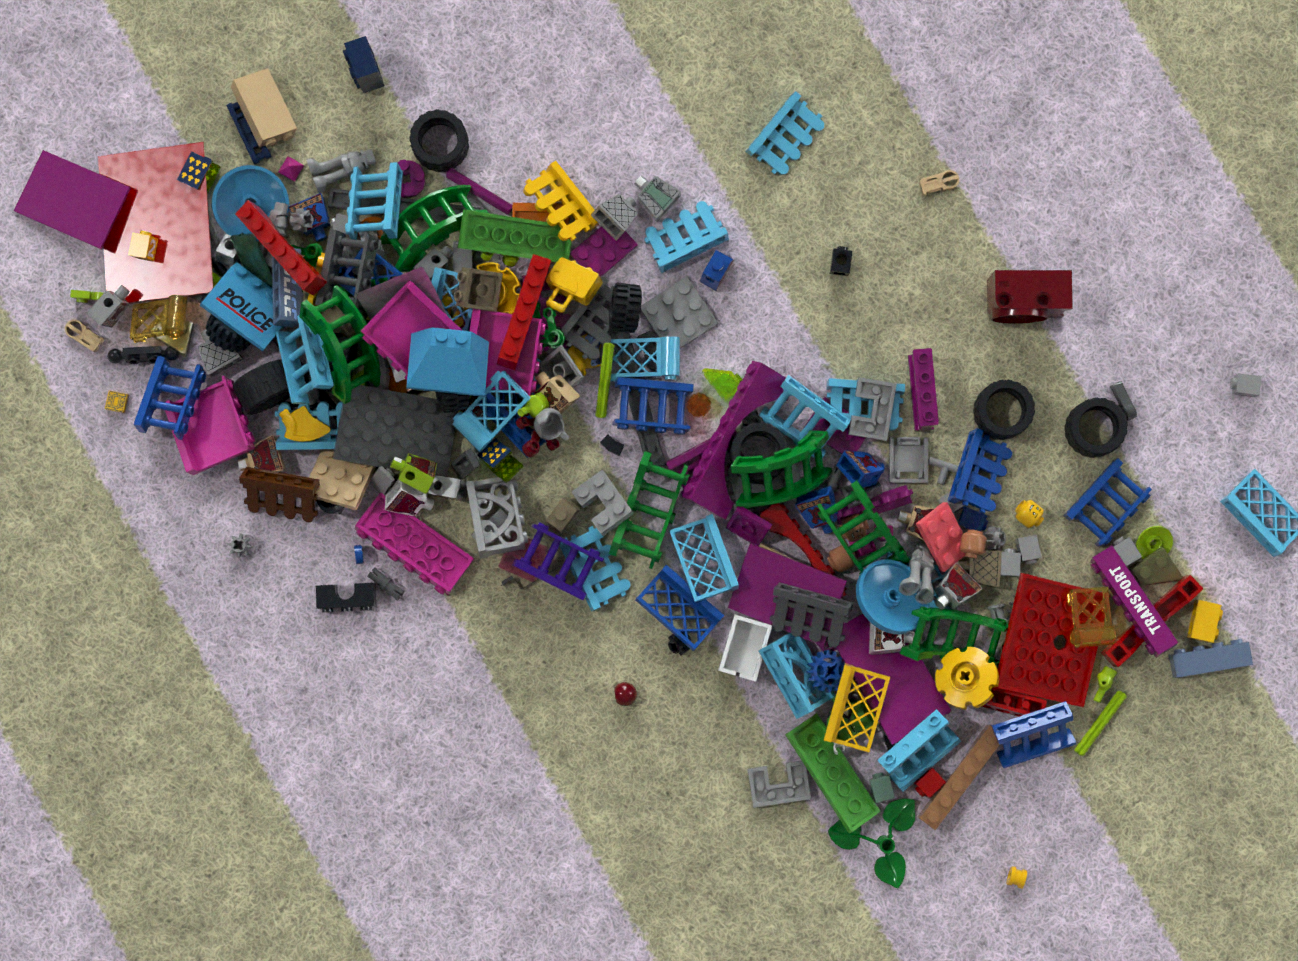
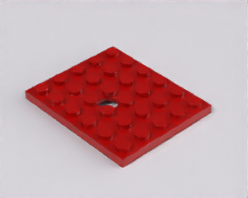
M1020 573L998 667L999 684L997 688L1057 702L1066 701L1067 704L1084 708L1110 594ZM1058 635H1063L1066 639V645L1058 650L1054 646V639Z

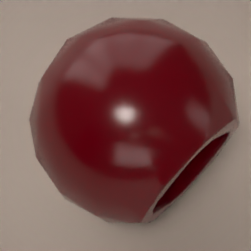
M621 682L615 686L614 692L617 704L629 706L635 702L637 691L631 683Z

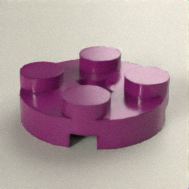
M400 160L397 163L403 171V176L410 175L411 179L410 183H402L401 197H415L425 187L423 169L414 161Z

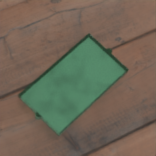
M241 233L230 236L243 267L267 285L272 286V274L254 234Z

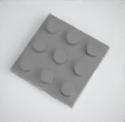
M687 276L641 305L642 313L659 338L680 337V349L718 325V322Z

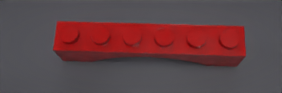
M247 200L235 213L304 291L314 296L327 283L319 272L284 239L270 218L259 206Z
M535 254L532 256L498 356L497 365L514 371L516 369L550 268V259Z
M783 503L773 504L759 515V517L772 524L769 532L780 534L798 545L809 559L813 568L831 575L835 574L830 565L825 566L822 562V559H824L822 554L817 549L814 551L810 546L812 543L810 538L806 534L802 535L798 530L801 528L794 518L792 520L787 515L789 511ZM845 587V589H844L843 596H842L841 598H843L845 595H847L846 592H845V590H847L846 587Z
M1185 575L1153 606L1165 622L1203 590V587L1191 575ZM1133 624L1101 652L1113 667H1119L1144 642L1143 638L1140 639L1136 635Z

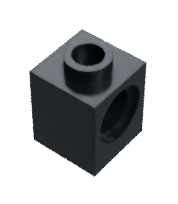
M838 246L837 249H833L829 274L849 276L852 251L848 250V247ZM842 256L846 259V263L840 265L837 263L836 258Z

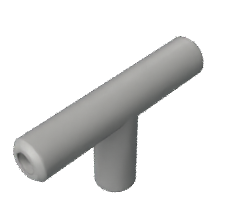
M933 457L928 458V464L942 468L937 481L938 484H945L949 471L957 472V465Z

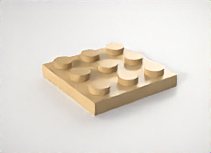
M322 449L309 478L320 480V486L315 492L318 495L317 500L357 511L376 466L333 459L334 449Z

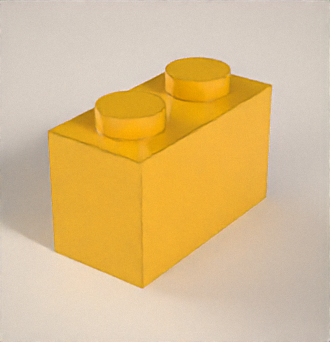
M1194 600L1187 638L1214 643V640H1217L1219 635L1217 625L1218 621L1222 619V605Z

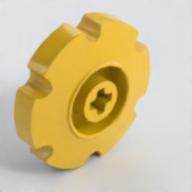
M487 262L477 265L479 270L503 273L497 312L513 314L519 297L516 291L521 287L517 276L507 267L504 270H500V264Z
M967 647L965 652L956 648L942 658L943 668L936 670L935 682L939 693H946L944 700L955 708L966 710L970 704L974 708H979L991 700L994 696L991 689L998 687L999 673L994 662L988 663L990 657L987 653L975 647ZM966 675L969 677L968 681L964 678Z

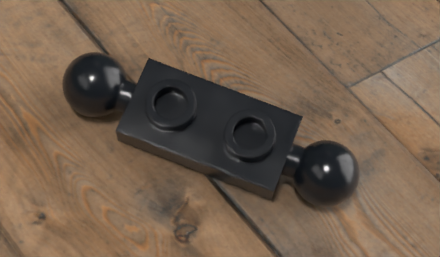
M161 346L123 348L122 352L114 348L107 354L108 360L114 364L121 362L122 359H125L126 363L139 364L141 362L154 364L157 356L166 357L170 361L177 360L180 356V353L170 346L165 350Z

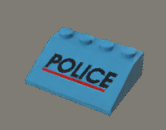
M237 262L225 273L200 304L202 308L261 351H264L277 337V331H282L285 328L284 326L273 325V288Z

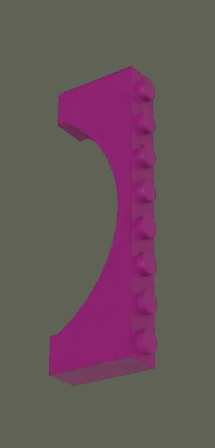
M752 361L746 369L743 380L738 384L737 391L730 400L726 413L721 417L716 432L712 434L711 441L707 449L704 450L701 461L694 469L690 482L685 486L683 498L726 520L734 504L730 500L724 475V462L728 443L737 426L749 413L780 397L783 393V388L780 386L786 377L761 362Z

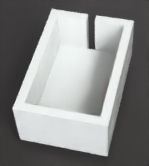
M734 615L718 671L734 676L738 672V677L756 682L763 659L759 650L766 647L772 625Z

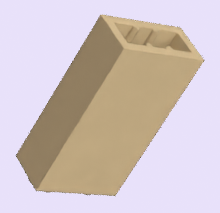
M268 68L233 80L231 89L259 147L265 145L270 147L276 144L277 141H288L294 137L293 135L297 127Z

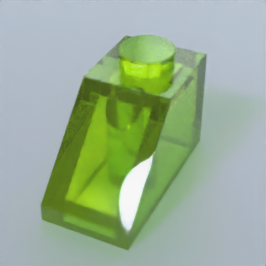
M709 368L702 370L704 377L724 402L735 395L738 384L743 380L738 373L734 375L732 371Z

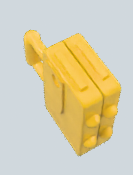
M561 257L546 278L549 288L553 290V293L546 301V305L560 313L565 312L571 300L588 306L603 282L599 274L592 271V268H585L577 264L575 260L570 261ZM558 293L568 297L563 305L553 301Z

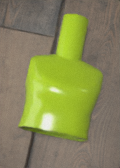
M541 392L531 395V399L524 407L518 409V415L522 417L529 413L535 418L542 410L549 408L547 398Z
M1104 666L1103 670L1098 673L1099 689L1093 699L1094 701L1100 703L1105 692L1112 687L1113 680L1118 674L1114 669Z

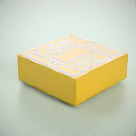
M109 390L105 409L125 413L129 395Z

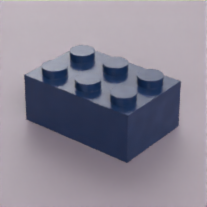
M364 36L344 43L346 49L343 50V54L350 67L349 71L357 89L361 88L363 93H367L384 87L379 67L367 37Z

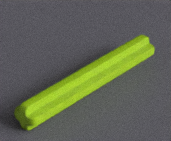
M604 343L595 414L598 418H605L607 414L614 354L613 343Z
M1118 690L1074 749L1080 756L1085 755L1127 698L1124 692Z

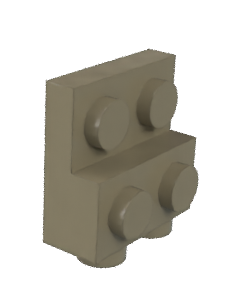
M462 267V270L457 275L459 289L454 294L456 306L497 312L503 273Z

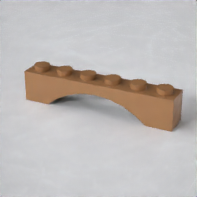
M987 724L946 783L930 799L918 815V818L932 829L936 830L999 747L991 725Z

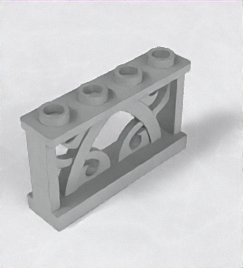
M497 477L476 482H466L480 559L500 553L521 549L526 550L525 543H528L527 532H522V526L525 525L524 516L519 514L518 508H522L520 497L515 495V491H519L517 480L511 479L505 483ZM499 486H506L509 489L507 495L502 494L503 489L498 492L497 496L494 495V492ZM491 488L490 493L476 492L478 490ZM511 498L513 500V506L507 502ZM488 501L489 506L487 507V509H482L480 507L481 504H486L487 506ZM493 503L509 513L500 528H497L489 520H481V517L490 513ZM515 517H516L517 527L514 526V525H512V523H513ZM490 526L495 532L492 533V530L485 532V528ZM515 532L517 539L514 542L509 543L502 538L505 534L507 538L512 539L509 534ZM498 539L501 543L499 545L486 547L487 545L495 542Z

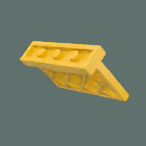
M845 663L824 741L870 752L890 676ZM855 671L863 673L867 681L857 686L853 680ZM876 678L884 679V687L876 691L870 681ZM869 683L874 693L864 698L859 688ZM857 690L861 700L851 704L848 695L852 691ZM882 691L881 698H880V697L878 696V693ZM876 695L879 705L870 710L865 700ZM864 702L868 712L858 716L853 707ZM851 708L856 719L846 723L843 713ZM877 710L876 716L874 717L872 712ZM870 714L874 723L865 729L860 719ZM858 721L863 731L853 736L848 726ZM846 727L851 737L845 741L837 739L838 731ZM865 733L869 739L867 747L859 745L855 738Z

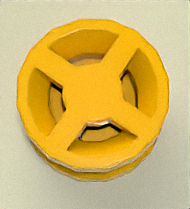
M1011 866L1006 884L1010 886L1014 884L1018 888L1023 889L1027 878V870H1018L1016 867Z

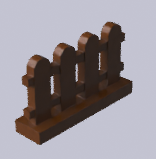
M246 467L240 475L239 482L243 484V488H246L247 498L244 499V504L248 505L250 512L257 513L260 507H264L268 515L275 516L281 510L284 511V516L287 519H294L298 513L302 514L303 520L308 523L318 516L314 500L316 501L318 498L315 492L320 486L319 479ZM260 491L265 492V501L260 500ZM278 494L283 495V504L278 503ZM296 497L301 498L302 507H297Z

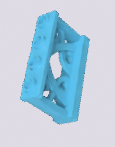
M788 633L759 650L796 719L812 712L835 696L833 690L829 693H826L825 690L820 692L818 691L819 686L812 687L814 681H808L811 674L806 673V671L810 670L811 667L807 664L813 663L811 659L813 655L804 638L795 637ZM792 663L798 665L804 673V684L795 677L792 671Z

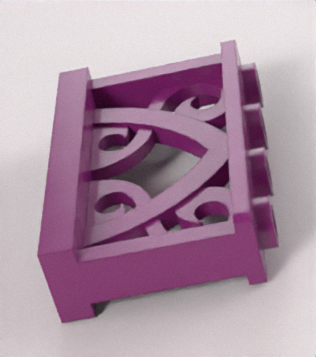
M914 349L912 355H908L914 431L934 430V426L939 424L932 349Z

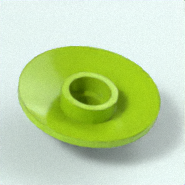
M1162 526L1147 528L1139 535L1136 541V548L1141 554L1142 559L1160 547H1163L1169 553L1173 546L1171 532Z

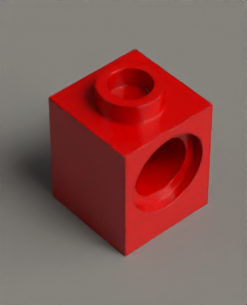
M932 767L914 782L917 786L915 790L920 796L924 797L926 795L928 798L946 783Z

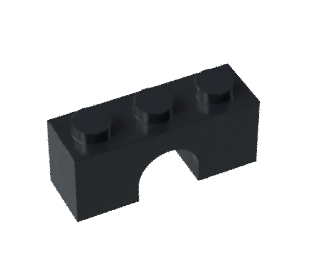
M355 583L354 594L349 599H342L339 596L337 585H316V609H322V613L333 612V608H341V612L353 611V607H360V611L372 610L373 606H377L376 583Z

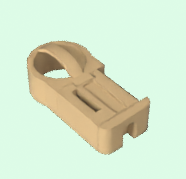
M947 170L943 173L922 178L919 181L922 195L927 196V193H933L941 189L942 192L953 190L959 183V176L955 171ZM947 174L954 175V176H950V177H947V178L942 179V178H943L945 175H947ZM956 179V184L954 186L949 187L944 184L945 182Z
M70 320L65 325V333L70 338L75 339L93 352H97L98 346L104 342L103 337L99 338L98 335L89 330L79 320ZM73 323H78V324H80L81 327H82V330L80 331L79 329H77L76 327H74L72 324H73ZM69 328L78 333L79 335L72 336L69 332Z

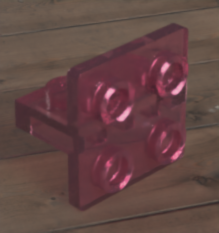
M515 532L512 534V539H510L509 543L517 539ZM528 538V543H525L526 550L521 549L504 553L499 563V568L533 582L535 576L512 566L515 558L518 560L521 557L524 558L532 540ZM539 543L531 559V566L535 568L541 566L548 550L547 546Z

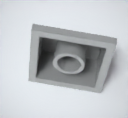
M562 345L540 362L539 369L541 372H545L550 379L561 375L573 389L584 379V376Z

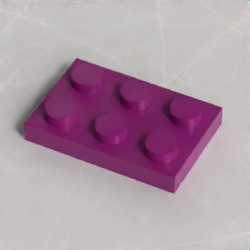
M601 226L575 248L570 255L579 265L585 268H592V271L598 273L601 278L635 249L638 244L626 231L616 241Z
M824 396L822 400L830 405V400ZM842 408V413H849ZM821 418L812 430L826 431L830 423L826 419ZM848 424L843 432L836 430L826 444L840 454H843L845 450L858 451L866 437L848 435Z

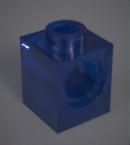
M964 507L958 524L969 530L985 531L988 525L987 515Z

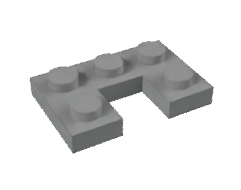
M858 377L855 397L873 400L871 417L865 418L851 415L848 435L887 441L897 384Z
M603 470L572 491V494L582 508H585L597 498H600L606 509L591 519L602 536L634 514Z
M802 761L786 763L788 782L773 785L769 783L767 766L748 768L753 808L811 799L807 768Z

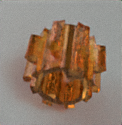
M703 393L693 394L687 401L688 412L698 418L705 416L711 409L710 398Z

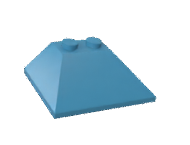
M434 327L411 333L406 389L485 397L489 341L470 331Z

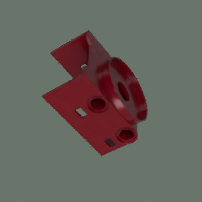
M995 270L987 279V311L993 322L1008 324L1035 323L1045 321L1048 318L1064 317V311L1073 309L1072 270Z

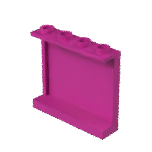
M409 280L370 320L361 332L364 334L362 338L370 346L374 343L378 347L377 352L384 359L389 357L393 361L390 365L398 372L402 370L406 374L404 378L407 380L411 333L432 327L463 330Z
M473 309L470 332L489 341L486 388L492 383L490 378L497 371H505L531 396L532 392H536L537 381H534L535 373H539L540 367L537 357L538 354L542 353L543 348L540 338L541 335L545 334L546 329L543 319L532 317L514 371L497 365L498 356L513 314ZM504 377L499 381V390H509L508 382Z
M222 376L223 381L200 390V397L194 405V414L188 422V432L184 434L183 439L179 440L174 434V430H172L184 468L191 475H196L255 449L253 443L255 438L247 426L249 424L248 418L243 414L241 409L243 406L232 387L234 381L226 376ZM185 397L175 402L171 400L165 402L183 406ZM165 410L168 421L177 423L180 413Z

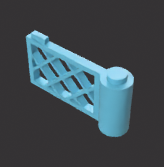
M680 337L611 339L610 343L617 344L622 348L613 356V362L616 361L622 368L617 373L611 374L610 382H615L617 377L663 376L665 380H676V377L680 376ZM657 342V350L650 355L644 348L649 343ZM631 343H636L640 349L632 356L626 348ZM642 350L649 356L643 365L635 359ZM623 351L631 357L624 366L617 360ZM634 360L640 368L635 373H630L626 367ZM653 360L657 364V372H648L644 367Z
M497 371L490 378L492 383L486 388L485 397L479 396L464 413L460 411L453 418L454 422L452 425L479 452L492 442L493 438L517 414L518 409L522 408L531 399L505 371ZM503 377L508 382L509 390H499V381ZM488 393H496V403H487ZM499 393H509V404L500 403ZM513 393H519L524 398L520 404H513ZM476 406H483V417H477L472 410ZM487 406H496V417H487ZM500 406H509L508 417H500ZM487 420L497 421V428L493 432L488 428Z

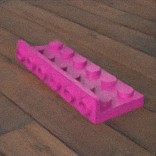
M381 492L355 525L356 534L364 540L368 538L376 549L386 551L388 553L387 556L395 562L399 560L404 564L403 567L411 573L413 571L416 572L420 580L426 584L429 582L435 586L434 589L442 595L445 593L449 596L453 587L474 560L469 554L415 516L386 511L385 495Z

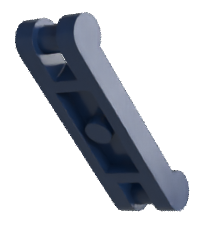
M238 102L227 104L229 113L254 165L259 164L265 158H272L266 145L261 147L262 152L255 153L254 150L259 148L243 112L236 113L237 110L241 109Z

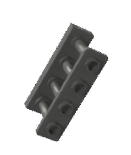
M330 229L321 276L327 283L318 291L315 305L318 306L332 299L333 288L337 284L356 286L354 298H349L360 313H365L355 294L371 288V277L375 268L379 238L366 234L365 241L347 239L345 233ZM344 246L363 248L361 260L342 257ZM340 265L360 267L358 278L338 276Z

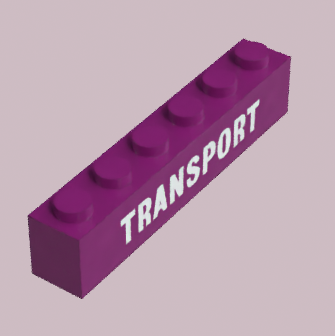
M1110 546L1092 557V564H1090L1095 574L1099 573L1103 579L1101 582L1105 589L1112 592L1114 595L1112 596L1113 601L1117 606L1122 607L1125 619L1129 623H1133L1136 635L1140 639L1143 638L1147 644L1145 647L1149 654H1154L1157 658L1175 647L1178 641L1114 547Z

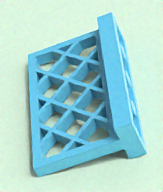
M435 267L431 282L441 302L443 296L447 293L450 294L454 301L446 307L442 302L447 316L452 321L463 317L466 323L462 330L469 331L473 308L463 312L462 308L457 306L461 314L453 319L447 310L456 305L452 290L459 287V282L451 288L448 286V274L455 276L457 280L458 273Z
M1253 469L1220 501L1273 557L1282 554L1286 547L1298 536V529H1290V519L1298 521V513L1256 469ZM1252 476L1259 481V488L1250 487V478ZM1238 490H1246V500H1240L1235 493ZM1250 491H1259V501H1250ZM1263 491H1269L1272 494V502L1263 501ZM1250 504H1259V514L1251 512ZM1263 504L1272 505L1273 515H1264ZM1276 505H1282L1286 509V516L1277 515ZM1264 518H1273V528H1267L1264 525ZM1277 518L1286 519V529H1277ZM1277 532H1286V541L1283 544L1278 540Z
M713 514L706 516L704 519L669 530L694 602L730 590L739 589L737 578ZM704 525L706 531L703 537L693 533L696 526ZM682 531L689 535L685 543H682L676 539L675 534ZM691 536L701 540L697 549L687 545ZM703 541L712 547L709 555L699 551ZM685 548L695 552L691 561L682 556ZM697 553L707 557L703 567L693 563ZM710 559L718 563L716 572L706 569ZM691 566L701 569L697 579L689 575ZM704 571L714 575L710 585L700 581ZM718 577L724 580L726 587L717 589L712 584L715 578ZM698 583L708 587L706 593L697 596L695 592Z

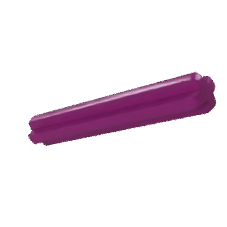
M453 168L447 171L446 178L458 185H470L471 189L469 192L506 215L512 211L513 205Z

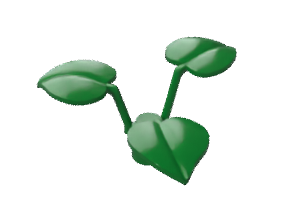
M897 799L885 807L883 819L890 823L888 835H882L877 840L861 835V826L848 833L840 820L828 829L831 840L842 849L852 850L857 848L859 838L877 844V847L884 852L885 856L879 857L875 862L874 872L876 876L884 883L895 888L900 887L905 876L906 863L904 857L899 852H893L895 842L891 839L893 837L892 827L897 831H906L912 827L915 821V801L913 799Z

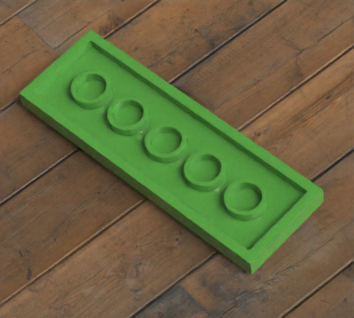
M463 209L458 248L530 259L535 254L550 259L551 262H558L561 257L569 260L571 240L562 241L559 239L558 233L561 228L558 224L550 226L547 222Z
M816 713L786 733L785 736L848 833H851L881 811L840 748H836L838 755H836L833 751L834 745L831 742L824 741L827 728Z

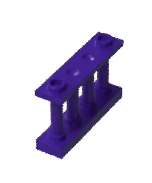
M540 522L538 525L532 524L531 527L536 529L537 532L524 558L521 557L520 560L515 558L512 566L584 600L587 593L582 591V586L595 560L603 562L604 558L600 557L601 553L592 548L588 551L548 531L549 527ZM546 534L554 538V541L542 565L535 568L531 566V559L543 535ZM562 542L572 548L559 574L553 577L548 574V568ZM578 551L589 557L576 583H573L571 586L565 583V577Z

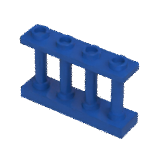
M157 356L134 421V426L138 432L146 433L148 427L154 426L174 430L176 437L179 440L183 439L184 434L188 432L189 419L194 414L195 402L200 397L201 384L206 379V372L202 365L197 364L195 371L170 367L165 357ZM168 375H174L192 380L189 388L164 384L165 378ZM168 392L186 396L183 406L158 401L160 393ZM162 409L180 413L177 423L152 418L154 410Z
M617 377L615 388H620L619 391H621L620 418L614 419L612 425L617 426V429L628 430L629 427H634L636 431L655 429L656 433H666L667 430L674 431V434L685 435V432L691 429V426L684 425L685 399L693 392L694 384ZM631 389L639 390L638 392L640 393L638 421L627 420L628 399ZM650 391L657 392L659 395L657 423L646 422L647 400ZM669 393H675L678 397L676 424L665 423L666 400Z
M1119 458L1112 461L1064 514L1067 520L1078 519L1099 538L1095 543L1097 547L1102 544L1106 546L1112 539L1111 534L1115 530L1117 532L1121 530L1125 525L1123 521L1128 516L1131 518L1138 511L1136 507L1139 503H1145L1151 496L1149 494L1152 490L1150 487L1144 490L1140 489L1121 471L1120 467L1123 462ZM1111 476L1117 477L1138 496L1131 505L1109 486L1107 481ZM1099 490L1101 492L1104 491L1125 510L1118 519L1096 500L1097 497L1094 495ZM1086 504L1088 506L1091 505L1112 524L1105 533L1083 514L1082 508Z
M1066 701L992 726L999 745L1003 744L1004 750L997 752L1003 768L1076 745V740L1069 728L1066 729V723L1074 720ZM1058 726V732L1048 735L1047 729ZM1040 732V738L1029 740V735ZM1021 738L1022 744L1011 747L1010 741Z

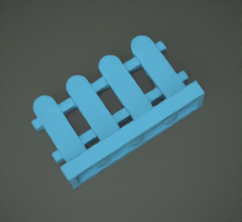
M796 91L787 99L745 151L750 156L756 154L758 156L756 159L759 162L761 160L765 161L773 168L771 171L773 174H776V172L781 175L786 174L789 171V166L785 161L788 158L797 160L801 156L800 151L797 149L798 145L801 143L804 146H808L812 143V136L808 134L811 129L821 131L824 128V122L820 119L822 115L819 113L815 115L806 107L807 102L803 101L801 103L799 101L801 95ZM790 110L793 112L791 117L786 115ZM797 116L808 125L805 130L794 122ZM779 124L782 128L777 132L775 128ZM785 131L796 139L793 144L782 136ZM766 139L770 141L767 146L763 144ZM773 145L785 154L781 159L770 150Z
M700 201L696 205V213L691 215L688 210H682L679 214L680 221L674 223L671 218H666L662 222L664 229L658 232L652 226L646 229L647 237L644 238L646 244L650 243L655 251L653 257L657 260L661 273L729 240L727 230L723 227L721 221L716 222L712 211H714L712 205L708 206L706 202ZM700 217L706 227L701 231L694 221ZM682 226L685 227L689 235L685 239L681 237L678 228ZM666 234L672 243L667 248L661 239Z
M828 379L826 390H831V393L827 392V398H830V405L842 413V399L849 400V413L842 414L851 420V415L865 418L871 417L873 400L855 397L857 380ZM905 384L896 385L889 426L890 431L896 430L898 423H902L903 418L899 417V404H903L904 398H900V395H903L905 392ZM843 391H850V394H843ZM861 401H868V415L861 414Z
M325 401L318 404L317 410H310L309 404L298 405V408L305 405L312 416H317L319 421L327 424L330 428V416H337V428H332L329 433L318 439L304 442L293 441L284 437L286 427L279 413L285 408L290 413L294 410H291L290 404L282 402L278 410H275V416H279L280 429L276 430V435H280L276 441V450L335 448L336 436L331 435H337L342 401L337 404L336 410H329V404Z
M591 526L588 528L589 532L579 537H576L575 534L570 536V542L582 548L595 542L597 546L596 551L600 552V557L604 558L603 561L606 566L595 572L591 568L582 586V591L587 593L585 600L591 612L601 607L600 603L603 602L606 605L609 603L608 599L618 594L621 597L625 596V591L630 588L631 584L627 579L619 580L617 574L622 570V565L619 562H610L608 557L610 556L611 545L602 546L600 539L604 536L601 535L597 528L594 529ZM561 542L559 547L566 559L572 547ZM578 551L580 557H575L570 567L576 581L589 557ZM612 577L614 584L602 589L599 582ZM593 585L595 586V588H596V590H597V592H595V593L593 592V590H592V588H591V586H593Z

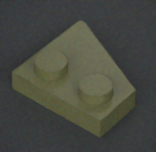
M155 317L151 334L154 339L165 343L167 347L174 348L181 356L187 357L194 323Z
M1160 547L1130 567L1141 585L1183 578L1163 547Z

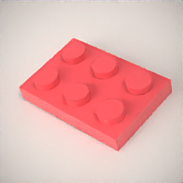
M942 502L916 523L940 571H947L965 556L966 553L960 551L963 532L947 502Z

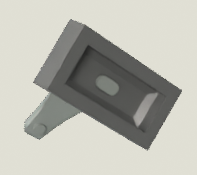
M472 444L469 450L463 452L451 463L460 480L466 478L480 466L479 461L481 458L478 456L480 452Z

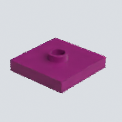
M738 506L726 529L749 543L759 546L772 524L746 508Z

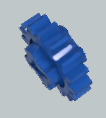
M829 650L817 652V656L811 657L813 663L807 664L811 667L810 670L806 671V673L811 674L808 681H814L812 687L819 686L818 691L820 692L825 690L826 693H829L832 690H838L845 663L841 661L842 657L840 655L836 657V651L831 653ZM827 658V659H830L831 661H828V662H827V661H823V659ZM828 680L829 682H832V683H831V684H825L824 682Z

